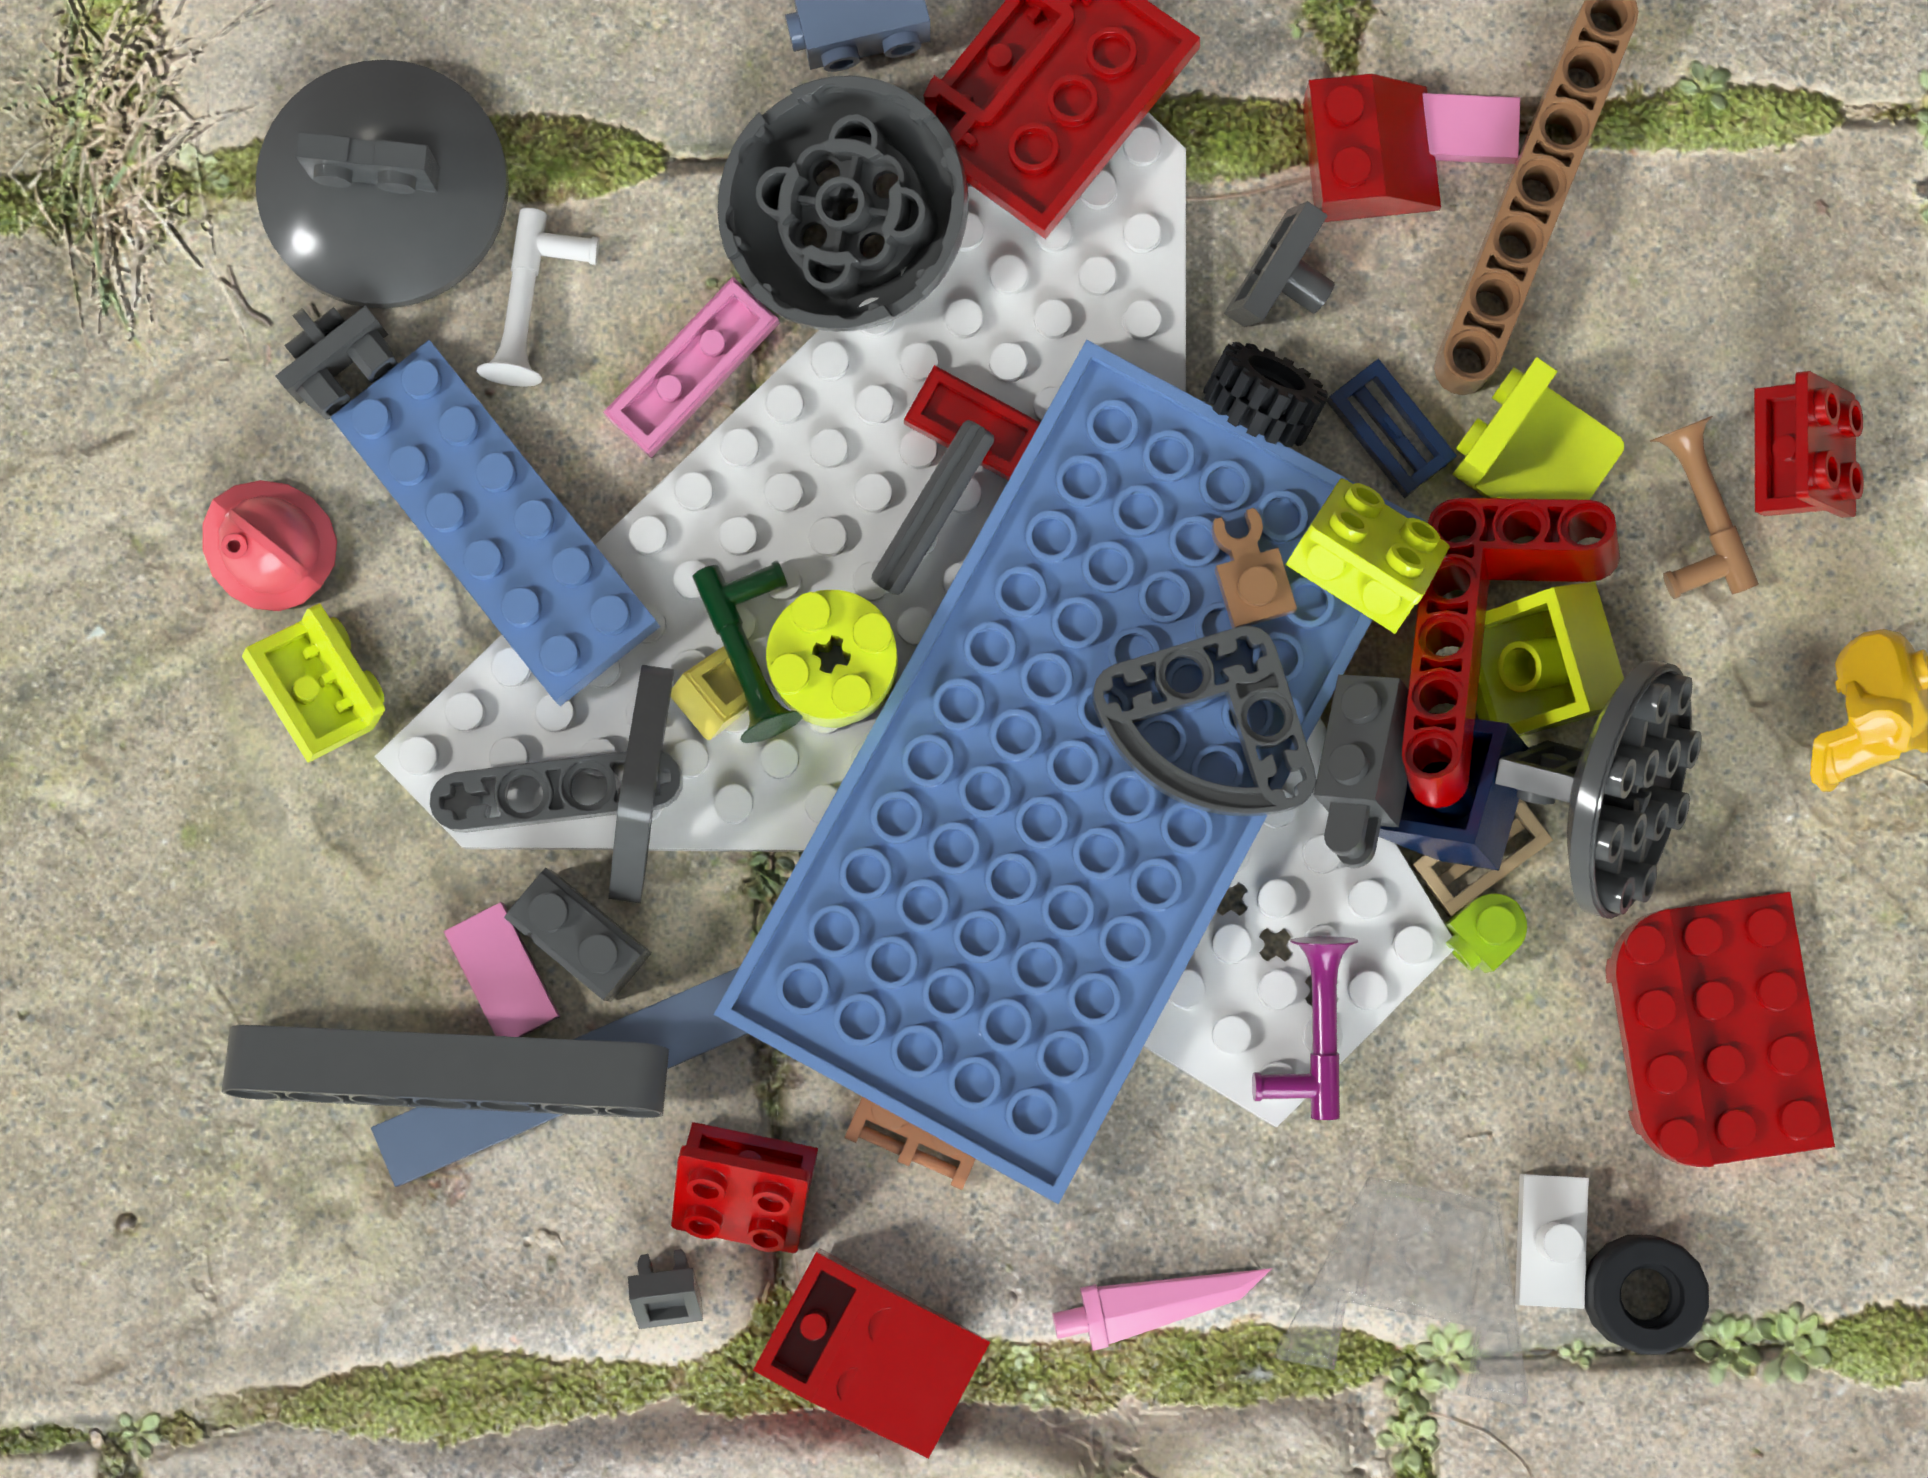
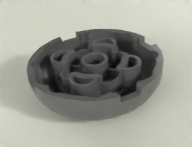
M851 75L820 78L790 89L792 94L776 103L763 115L758 112L739 135L731 149L724 166L718 194V223L724 250L753 296L766 307L790 321L806 327L834 332L863 330L885 324L904 315L926 299L940 284L955 261L963 241L968 218L969 195L962 159L949 132L940 120L921 101L895 85L878 79ZM832 164L838 165L840 176L829 179L820 187L816 177ZM886 173L896 174L898 181L889 189V198L879 197L876 192L878 179ZM853 203H858L856 211L849 213L847 218L844 219L846 208ZM820 224L824 226L827 232L825 243L820 248L813 245L805 247L803 242L805 231L812 225ZM872 235L883 236L885 244L882 251L876 257L866 259L863 254L865 240ZM906 267L904 273L901 276V271ZM869 298H878L869 304L859 307L863 301Z

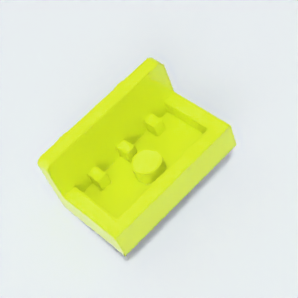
M320 603L308 608L301 621L246 647L242 654V658L307 763L372 731L385 711L383 704L384 694L378 680L370 671H362L350 651L351 641L346 629L337 618H329Z

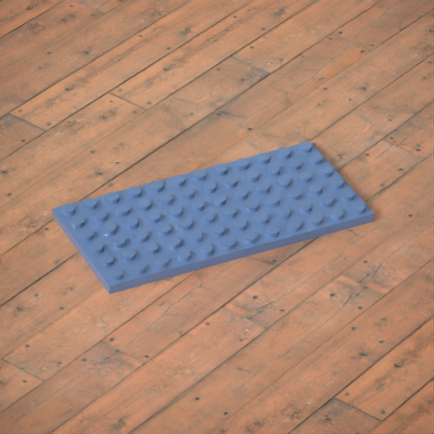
M1087 339L714 1013L715 1016L1057 1204L1060 1203L1267 815L1228 816L1199 810L1170 798L1142 779L1119 755L1102 728L1093 705L1092 697L1096 679L1103 670L1114 664L1232 629L1214 571L1216 565L1230 562L1231 559L1229 554L1220 550L1215 544L1212 537V524L1214 519L1222 517L1226 532L1233 538H1243L1249 532L1244 514L1246 510L1251 508L1257 510L1263 523L1262 535L1258 541L1260 553L1279 548L1297 606V610L1293 614L1251 626L1266 632L1276 646L1306 743L1335 691L1338 674H1344L1372 622L1371 618L1285 565L1339 479L1344 478L1352 484L1355 482L1295 450L1285 447L1280 442H1277L1275 445L1266 442L1263 435L1258 434L1257 437L1247 434V428L1242 425L1233 426L1227 422L1229 418L1227 415H1218L1212 409L1213 407ZM1383 498L1386 505L1405 517L1426 521ZM1245 640L1237 641V650L1233 655L1217 661L1215 647L1204 650L1213 664L1215 685L1226 683L1220 674L1223 668L1241 664L1247 674L1254 673L1256 661L1263 657V652L1260 648L1249 649ZM1177 658L1171 661L1165 671L1167 683L1173 690L1179 693H1191L1197 690L1203 679L1199 665L1188 658ZM1154 667L1142 668L1147 676V680L1145 683L1135 686H1126L1122 677L1112 679V690L1104 695L1106 703L1117 702L1122 712L1132 709L1131 701L1133 697L1151 690L1153 704L1164 702V699L1155 687ZM1226 695L1134 723L1151 747L1179 769L1197 778L1220 785L1245 788L1255 787ZM1267 700L1258 701L1252 704L1248 710V724L1256 734L1273 736L1282 729L1284 723L1283 713L1274 702ZM1291 738L1286 739L1283 743L1273 748L1256 749L1258 758L1261 761L1267 756L1273 755L1277 773L1268 780L1271 790L1282 789L1290 774L1281 753L1284 750H1295Z

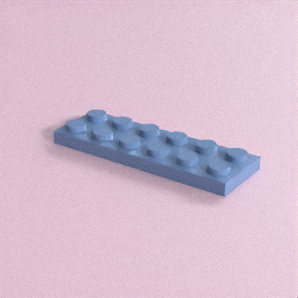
M430 340L426 341L330 417L560 707L661 627Z

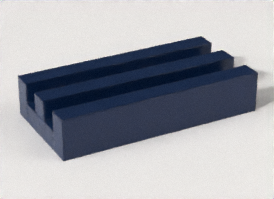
M1379 358L1328 397L1327 403L1404 499L1457 457ZM1373 380L1435 458L1428 463L1423 459L1365 385ZM1352 395L1415 472L1413 475L1409 476L1349 402L1348 399Z

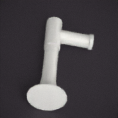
M534 208L520 209L511 264L512 279L504 332L495 357L489 363H484L477 367L476 372L481 377L509 386L527 387L541 383L542 377L539 373L532 370L527 355V334L535 280L539 274L541 256L589 262L590 265H596L599 253V237L585 238L545 233L547 220L545 212Z

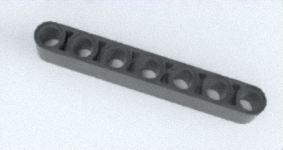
M236 1025L230 1027L222 1093L233 1097L255 1100L656 1118L663 1116L669 1049L659 1045L637 1042Z

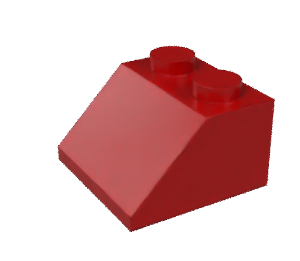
M1372 73L1308 81L1302 102L1314 206L1328 215L1324 222L1440 211L1441 200L1436 158L1429 153L1422 93H1428L1426 86Z

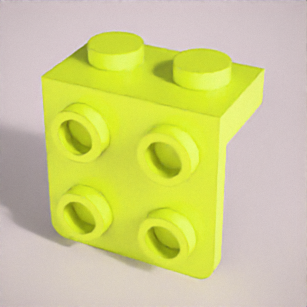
M1536 357L1524 373L1513 367L1498 387L1492 399L1501 404V406L1488 424L1477 418L1462 438L1456 450L1465 455V457L1452 475L1485 498L1590 500L1623 453L1624 442L1616 433L1547 387L1558 371Z

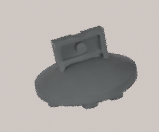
M371 60L348 64L334 69L304 86L287 102L272 122L259 153L255 185L259 215L265 232L282 260L299 278L320 293L337 301L360 307L366 305L367 308L386 309L409 306L432 299L461 282L478 266L492 247L500 231L508 202L509 178L505 153L499 136L482 107L465 89L445 75L421 65L398 60Z
M1650 659L1641 662L1633 668L1601 711L1584 749L1547 740L1529 747L1526 751H1518L1499 760L1495 784L1517 789V798L1526 802L1543 805L1554 804L1556 799L1569 803L1567 850L1572 889L1578 906L1588 914L1612 919L1620 914H1625L1636 900L1646 903L1654 891L1657 879L1656 866L1663 853L1671 829L1680 830L1686 821L1690 806V795L1682 792L1687 768H1693L1698 759L1702 735L1700 731L1692 730V678L1684 676L1680 668L1674 664Z

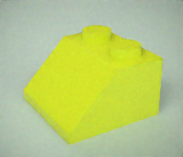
M1596 582L1552 587L1486 611L1476 705L1479 719L1509 723L1519 737L1600 714L1624 680Z

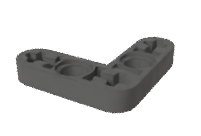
M648 665L641 666L618 802L608 899L641 903L654 799L668 718L674 669Z

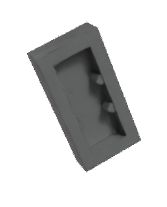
M1308 201L1288 209L1224 314L1243 327L1262 322L1281 292L1312 314L1316 313L1329 298L1334 289L1335 282L1304 262L1302 257L1328 215Z

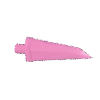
M1273 1268L1096 1286L1094 1284L1081 1287L1083 1307L1052 1313L1057 1339L1088 1332L1092 1350L1107 1348L1109 1344L1238 1301Z

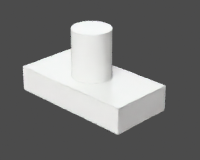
M1536 1174L1519 1175L1515 1304L1584 1309L1589 1178Z

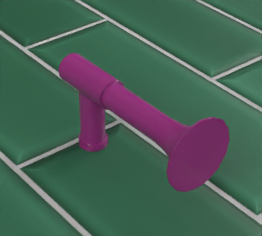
M1332 936L1294 938L1290 942L1299 945L1305 953L1311 969L1313 1052L1310 1053V1074L1261 1075L1260 1072H1254L1252 1075L1253 1100L1311 1098V1119L1337 1120L1340 1119L1339 1053L1337 1052L1338 968L1345 951L1349 946L1358 943V939Z

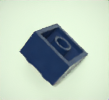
M1475 719L1469 783L1465 794L1448 807H1429L1416 800L1411 792L1409 782H1407L1399 827L1381 826L1379 837L1439 861L1499 871L1519 798L1516 797L1517 789L1495 784L1499 760L1515 752L1526 751L1529 747L1509 723ZM1442 761L1432 762L1426 765L1422 772L1438 773L1444 770L1449 763Z

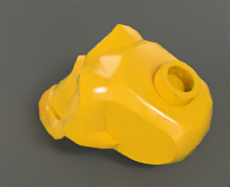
M1880 629L1863 632L1841 650L1835 662L1838 678L1835 681L1837 693L1842 692L1846 696L1845 708L1849 721L1843 727L1819 734L1813 742L1810 775L1812 783L1816 784L1822 792H1831L1839 783L1844 782L1846 778L1877 765L1898 759L1901 753H1906L1913 749H1917L1921 753L1928 752V654L1926 650L1922 649L1915 652L1908 639L1896 631Z

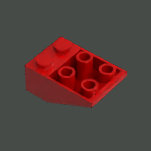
M819 1248L753 1371L807 1401L929 1459L990 1341Z

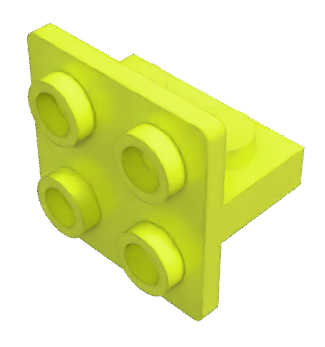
M1340 478L1285 565L1396 634L1414 605H1417L1426 593L1450 546L1447 542L1440 539L1438 532L1425 521L1417 518H1407L1386 505L1381 495L1374 489L1360 483L1352 484L1348 480Z

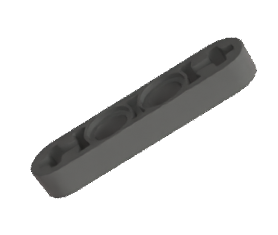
M663 751L659 770L663 773H670L671 781L660 785V795L655 796L653 810H659L671 805L677 800L683 789V775L680 766L669 754ZM627 752L454 772L445 775L436 782L430 793L429 805L432 815L441 825L455 832L465 833L617 815L620 785L613 767L625 764ZM587 769L601 772L607 781L605 796L593 805L578 803L573 798L571 792L575 776ZM522 777H532L538 780L543 790V798L539 806L527 813L514 811L507 799L511 784ZM496 780L494 799L500 816L489 818L492 807L488 804L468 807L466 811L467 818L462 820L458 819L454 811L445 809V800L455 797V787L463 785L465 792L472 796L490 795L486 781Z

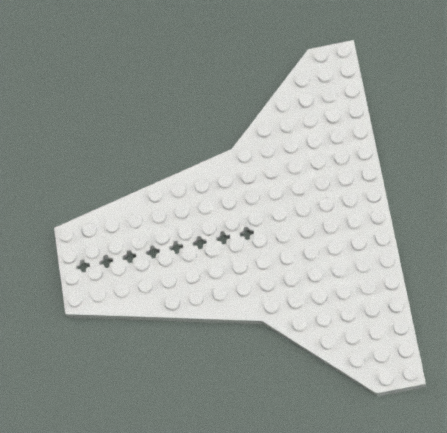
M1148 112L1046 239L970 185L968 187V218L961 247L946 276L926 299L899 318L879 326L856 331L834 332L819 330L595 544L661 626L561 707L553 700L504 636L500 635L374 757L436 820L432 815L429 805L430 793L436 782L445 775L460 771L627 752L641 666L648 665L674 669L673 687L684 672L724 646L720 635H717L692 578L695 572L711 565L719 566L725 582L728 583L772 565V562L778 560L788 587L784 589L778 588L736 605L743 621V630L764 679L775 699L784 708L791 711L778 695L770 678L766 661L767 641L770 631L782 611L800 595L820 590L848 591L865 598L882 612L890 623L896 641L898 655L897 683L1008 480L979 466L904 591L899 595H895L879 587L872 581V573L948 449L904 425L906 414L935 365L1041 422L1086 339L1186 392V148ZM906 267L901 271V276L904 273ZM869 298L863 301L859 307L869 304L878 298ZM833 646L829 653L820 652L817 656L822 661L825 673H832L836 664L847 666L849 663L844 658L841 646ZM670 698L662 751L669 754L680 766L683 775V789L677 800L671 805L659 810H653L649 851L804 852L884 705L872 715L851 725L828 728L811 724L802 719L792 728L772 738L754 743H743L740 738L749 726V710L711 740H707L672 698ZM1320 718L1307 741L1308 750L1315 768L1316 780L1327 731ZM616 765L613 767L620 785L619 795L624 765ZM593 769L581 771L572 782L571 792L573 798L582 805L598 803L607 792L605 776ZM659 770L655 796L660 795L661 784L671 781L670 773H663ZM1299 770L1290 772L1282 787L1286 798L1295 797L1294 787L1303 781ZM532 777L519 778L511 784L508 790L507 799L509 805L514 811L519 813L533 811L542 801L543 790L538 780ZM496 780L486 781L490 795L472 796L465 792L463 785L455 787V797L445 800V809L454 811L458 819L462 820L467 818L466 811L468 807L488 804L492 807L489 818L500 816L494 799ZM1314 791L1305 803L1295 809L1267 815L1229 888H1232L1239 884L1244 888L1246 893L1241 900L1246 906V910L1240 916L1232 910L1226 912L1223 916L1217 911L1215 912L1143 1046L1273 1127H1278L1306 1098L1262 1099L1261 1101H1254L1252 1095V1075L1254 1072H1260L1261 1075L1310 1074V1053L1313 1052L1312 1006L1305 1000L1310 992V988L1305 981L1311 975V969L1305 953L1299 945L1291 943L1290 940L1287 943V947L1291 955L1285 962L1278 956L1271 958L1269 961L1263 959L1259 953L1265 946L1264 941L1259 937L1263 930L1268 928L1272 933L1276 934L1284 929L1291 939L1316 936L1358 939V943L1349 946L1345 951L1338 968L1337 1052L1339 1053V1065L1454 950L1445 944L1452 937L1395 843L1378 837L1373 859L1367 865L1360 868H1350L1344 865L1337 857V854L1328 848L1324 840V832L1329 812L1314 797ZM617 815L467 833L455 832L443 825L441 826L465 849L613 850Z

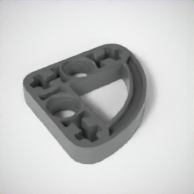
M1240 626L1114 664L1103 670L1096 679L1092 692L1093 705L1108 739L1123 760L1142 779L1170 798L1206 812L1244 817L1271 815L1293 810L1305 803L1312 795L1316 784L1315 768L1276 646L1271 637L1262 629L1253 626ZM1238 640H1245L1249 649H1261L1263 657L1256 661L1254 673L1247 674L1241 664L1223 668L1220 672L1226 683L1214 684L1213 664L1204 651L1205 649L1216 648V661L1233 655L1237 650ZM1177 658H1188L1199 665L1203 679L1197 690L1191 693H1179L1169 686L1166 681L1165 671L1171 661ZM1154 667L1155 687L1164 699V702L1153 704L1151 690L1133 697L1131 701L1132 709L1122 712L1117 702L1106 703L1104 695L1112 690V679L1122 677L1126 686H1135L1145 683L1147 680V676L1142 668ZM1226 695L1255 787L1245 788L1220 785L1197 778L1179 769L1151 747L1134 723ZM1267 700L1274 702L1280 707L1284 723L1279 733L1273 736H1261L1251 730L1247 714L1252 704ZM1291 738L1295 750H1284L1281 754L1289 772L1299 770L1302 775L1303 781L1294 787L1295 797L1286 798L1282 789L1271 790L1268 780L1277 773L1273 755L1271 754L1261 761L1258 758L1256 749L1273 748L1283 743L1286 739Z

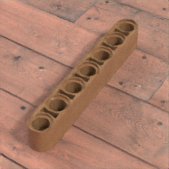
M1585 0L1571 23L1520 149L1519 157L1513 166L1436 356L1434 365L1436 379L1444 389L1453 394L1467 395L1475 393L1484 386L1500 363L1636 26L1639 13L1636 0ZM1603 13L1610 16L1616 23L1617 31L1606 32L1600 30L1592 22L1591 14ZM1579 68L1587 71L1594 79L1595 87L1581 88L1575 85L1569 78L1568 70ZM1549 124L1562 125L1571 134L1572 144H1556L1546 134L1545 126ZM1532 179L1543 183L1549 191L1550 200L1543 202L1532 200L1523 191L1522 182ZM1509 235L1520 239L1526 246L1527 257L1516 259L1506 255L1500 248L1499 238ZM1490 292L1497 295L1503 302L1504 314L1491 316L1481 311L1476 302V294ZM1465 348L1475 352L1481 360V371L1471 374L1460 370L1453 361V351Z

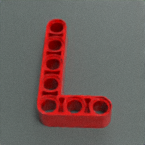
M1456 498L1446 500L1431 512L1428 524L1438 532L1440 539L1447 542L1450 548L1426 593L1418 603L1402 745V759L1411 792L1416 800L1425 806L1440 808L1452 805L1465 794L1469 783L1489 580L1593 582L1610 576L1618 567L1620 550L1615 515L1603 503L1593 500ZM1457 536H1471L1463 542H1449ZM1520 537H1535L1534 540L1528 543H1513L1514 540ZM1594 537L1601 539L1594 544H1578L1584 538ZM1451 591H1465L1458 598H1442ZM1454 646L1460 648L1452 655H1436L1439 650L1445 647ZM1448 703L1455 705L1450 711L1443 714L1429 713L1438 704ZM1442 761L1449 763L1444 770L1438 773L1422 772L1423 768L1432 762Z

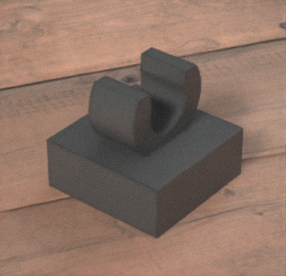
M682 1249L674 1250L675 1266L673 1270L654 1273L649 1254H643L639 1257L637 1264L639 1275L628 1276L629 1301L639 1329L703 1321L701 1293L693 1267L689 1268L686 1255Z

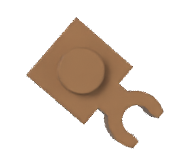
M1255 508L1246 510L1244 514L1249 532L1243 538L1231 537L1226 532L1222 517L1214 519L1212 524V537L1215 544L1220 550L1229 554L1231 559L1230 562L1216 565L1214 571L1232 628L1255 625L1293 614L1297 610L1279 548L1260 553L1258 541L1262 535L1263 523Z

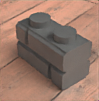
M545 868L504 916L507 921L524 935L530 936L537 946L603 1001L611 1002L652 953L557 873L548 868Z

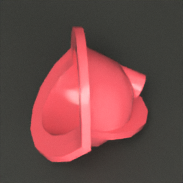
M259 480L234 485L212 500L203 521V553L212 576L236 600L253 609L282 611L301 605L322 587L335 566L337 539L330 517L311 496L288 484Z

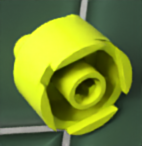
M820 590L804 593L782 611L768 637L766 661L772 683L785 705L791 711L799 712L803 716L802 719L806 722L828 728L851 725L865 719L881 708L893 691L898 674V655L893 631L882 612L871 602L857 594L843 590ZM833 646H841L844 658L849 661L848 665L836 664L832 673H825L822 661L817 657L820 652L829 653Z

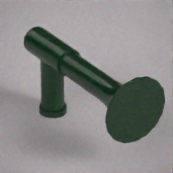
M778 560L772 562V565L728 583L725 582L718 565L704 567L692 576L717 635H720L747 701L749 726L741 735L740 740L743 743H754L772 738L792 728L803 718L799 712L789 711L784 708L773 696L743 630V621L736 605L778 588L784 589L788 587Z

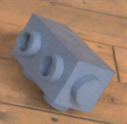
M794 0L796 12L785 14L793 51L805 49L810 70L824 67V70L828 72L843 71L859 64L860 58L880 53H884L886 57L890 58L902 57L918 51L922 43L931 42L930 18L925 0Z

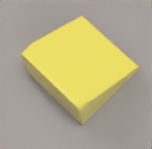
M724 646L684 672L672 687V700L707 740L713 739L749 710L743 689Z

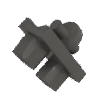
M366 305L346 321L334 307L315 322L301 308L292 316L302 327L303 331L284 345L296 360L275 375V377L299 404L304 401L324 419L328 420L351 400L350 396L334 378L354 362L367 379L373 383L398 363L384 339L388 336V333Z

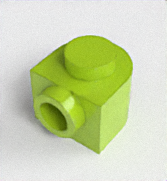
M1487 894L1475 898L1444 923L1452 936L1445 943L1450 949H1454L1451 953L1468 970L1473 971L1479 966L1484 973L1495 971L1522 945L1527 933V919L1523 909L1515 900L1502 894Z

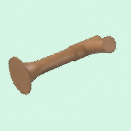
M1713 416L1650 440V442H1660L1665 445L1679 459L1709 530V539L1715 551L1713 556L1676 571L1663 573L1666 588L1673 599L1679 598L1685 592L1725 577L1732 595L1759 585L1737 528L1731 522L1705 454L1703 434L1706 423Z

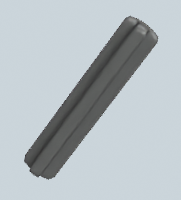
M967 420L962 424L873 571L871 579L876 585L895 595H899L904 591L992 446L994 435L974 421Z

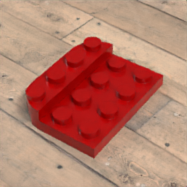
M1005 0L943 78L939 79L937 76H933L923 95L924 105L940 120L954 141L963 162L967 183L1046 239L1200 49V37L1148 0Z
M1791 892L1666 909L1636 919L1619 937L1612 951L1611 958L1607 959L1606 984L1612 983L1633 1110H1629L1628 1114L1636 1134L1641 1135L1650 1148L1665 1159L1680 1165L1694 1167H1714L1717 1164L1835 1147Z

